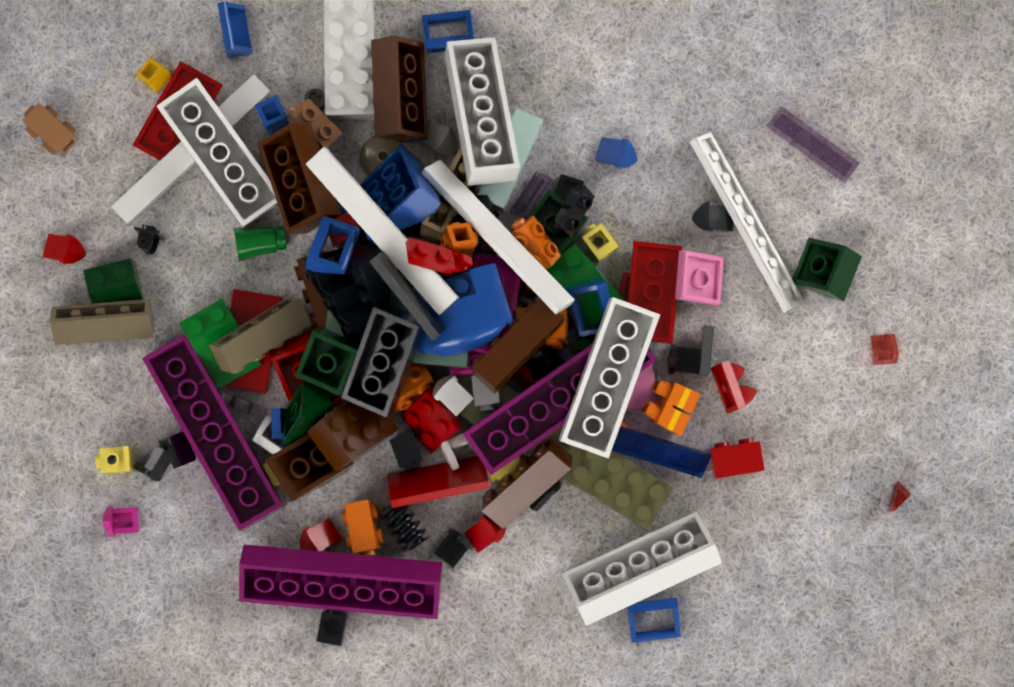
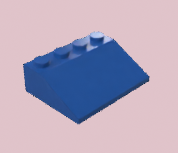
M402 144L360 184L363 190L399 230L424 221L428 216L433 215L441 204L434 187L421 174L425 168L422 161ZM366 233L367 238H368L370 241H373V240L370 238V236Z

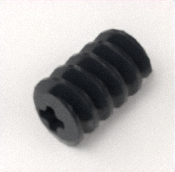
M391 504L383 509L379 518L381 520L389 518L385 526L386 528L395 527L391 532L392 536L400 534L396 542L398 544L406 543L402 549L403 552L413 550L431 537H422L426 532L425 528L417 530L420 521H411L415 515L414 512L405 513L409 505L392 508Z

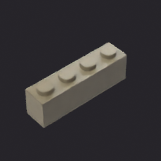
M287 297L209 344L221 371L236 374L246 368L245 365L251 361L254 362L264 358L265 353L269 350L282 347L290 337H297L303 334L305 328L312 324L299 298Z
M150 299L56 306L51 309L50 326L55 345L145 339L153 337L154 317Z

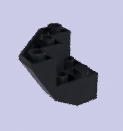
M355 246L345 274L321 273L303 269L305 277L309 282H312L321 296L324 306L332 313L340 325L344 337L351 339L358 345L361 343L373 307L382 301L387 304L390 301L391 288L370 263V260L382 252L376 247ZM343 248L324 252L320 258L338 263ZM307 257L304 258V259H302V260H303V263H304V265H305V267H306Z

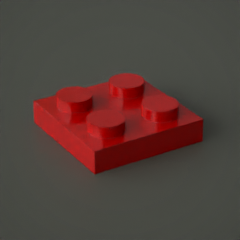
M433 388L425 392L401 414L402 418L430 454L436 451L442 445V442L450 439L463 427L455 415L440 400L437 401L433 397Z

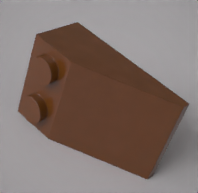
M309 434L265 459L292 502L348 472L354 464L352 462L338 472H335Z

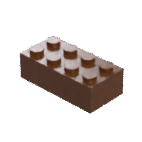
M395 35L371 40L375 137L402 143L428 139L424 43Z
M291 123L258 142L287 234L309 233L319 227L323 216L333 219L341 215L336 198L306 165L320 151L311 123Z

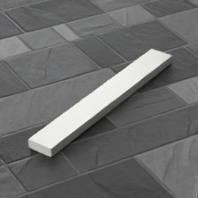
M253 74L218 108L232 128H234L256 108V104L265 100L271 94V91ZM180 142L111 207L130 225L196 164V161L183 143Z
M709 132L690 141L691 146L782 311L785 313L803 304L805 301L712 133Z
M323 147L306 163L308 168L377 246L384 251L392 263L438 315L442 314L459 298L436 271L408 263L405 243L408 239L326 147Z
M441 160L424 168L421 174L467 222H470L473 229L555 314L566 309L574 302V298Z

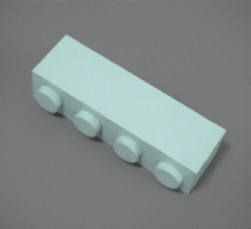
M516 108L514 114L510 113L520 164L518 181L541 130L543 119ZM517 181L477 185L474 192L478 193V195H488L494 207L504 212Z

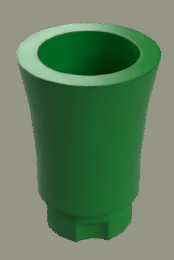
M273 226L234 228L239 262L260 255L277 253V250L287 249L283 226L275 228Z

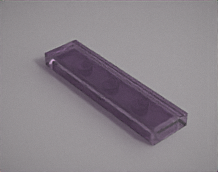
M782 106L766 126L844 184L860 164Z

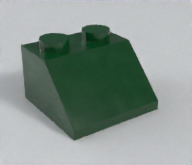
M808 238L792 280L795 285L825 297L845 301L862 256L847 246Z
M131 258L83 270L92 304L144 300L136 264Z
M305 380L302 381L286 406L282 445L288 446L307 435V432L325 417V413L331 411L334 404L332 392Z

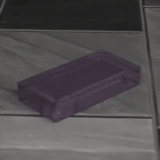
M535 172L511 208L510 213L518 218L523 217L526 220L553 179L548 175Z

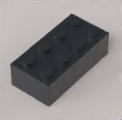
M383 301L373 307L341 398L384 417H388L395 411L424 332L411 313Z

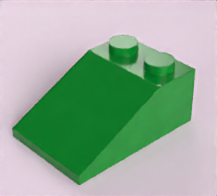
M576 244L561 255L550 268L546 269L564 289L602 277L607 283L610 298L614 297L625 301ZM595 290L577 293L585 327L601 323L603 317ZM567 307L566 309H567V310L570 312V314H571L570 307Z
M223 299L216 301L179 323L218 389L261 366L258 360L246 364V368L236 374L221 371L209 344L239 327Z

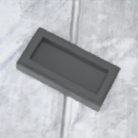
M704 325L702 327L698 376L707 377L710 374L713 326Z

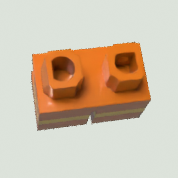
M655 380L651 387V392L659 395L657 403L655 404L647 400L641 412L649 418V422L658 425L673 435L682 436L691 417L685 413L692 414L701 394L675 382Z

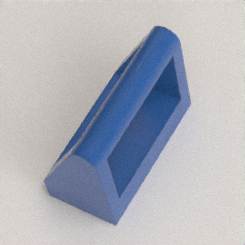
M229 2L218 3L225 52L228 57L233 58L253 54L245 6Z
M470 10L422 15L427 54L445 52L448 41L474 39ZM467 20V35L433 39L429 37L428 24Z
M323 216L307 256L305 269L313 272L345 274L361 230L358 227ZM329 234L348 235L338 263L320 258Z
M602 277L565 289L574 298V302L569 307L578 337L597 334L600 323L585 327L576 294L595 290L603 317L610 294L607 283Z
M677 598L642 601L627 607L631 643L681 637ZM672 608L674 628L643 632L635 631L634 613Z

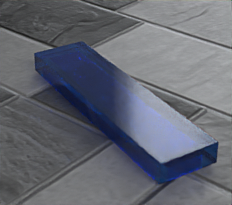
M622 426L619 428L611 450L699 478L703 477L711 459L710 453Z

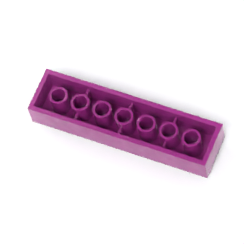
M184 334L143 357L142 359L238 530L244 531L284 508L285 506L187 336Z
M594 342L462 432L491 475L564 425ZM649 348L640 372L657 361Z
M244 544L239 563V602L438 619L442 562Z

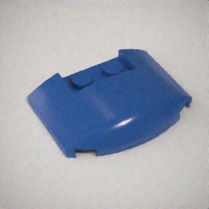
M495 263L470 269L466 273L444 280L459 298L440 315L415 289V292L446 329L434 341L430 339L425 331L423 332L418 346L419 353L422 354L430 353L438 356H451L475 350L497 338L506 324L510 325L514 321Z

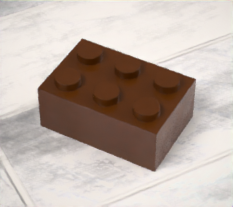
M348 402L322 418L307 433L335 472H338L385 442L399 428L390 416L384 417L352 402Z

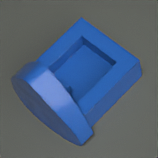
M601 137L595 160L599 163L627 168L637 162V155L628 139L622 138V140Z
M285 408L271 409L272 439L275 441H283Z

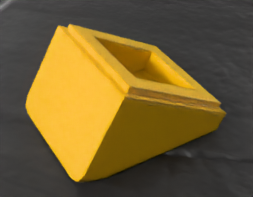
M150 57L135 76L158 93L169 81L172 74Z

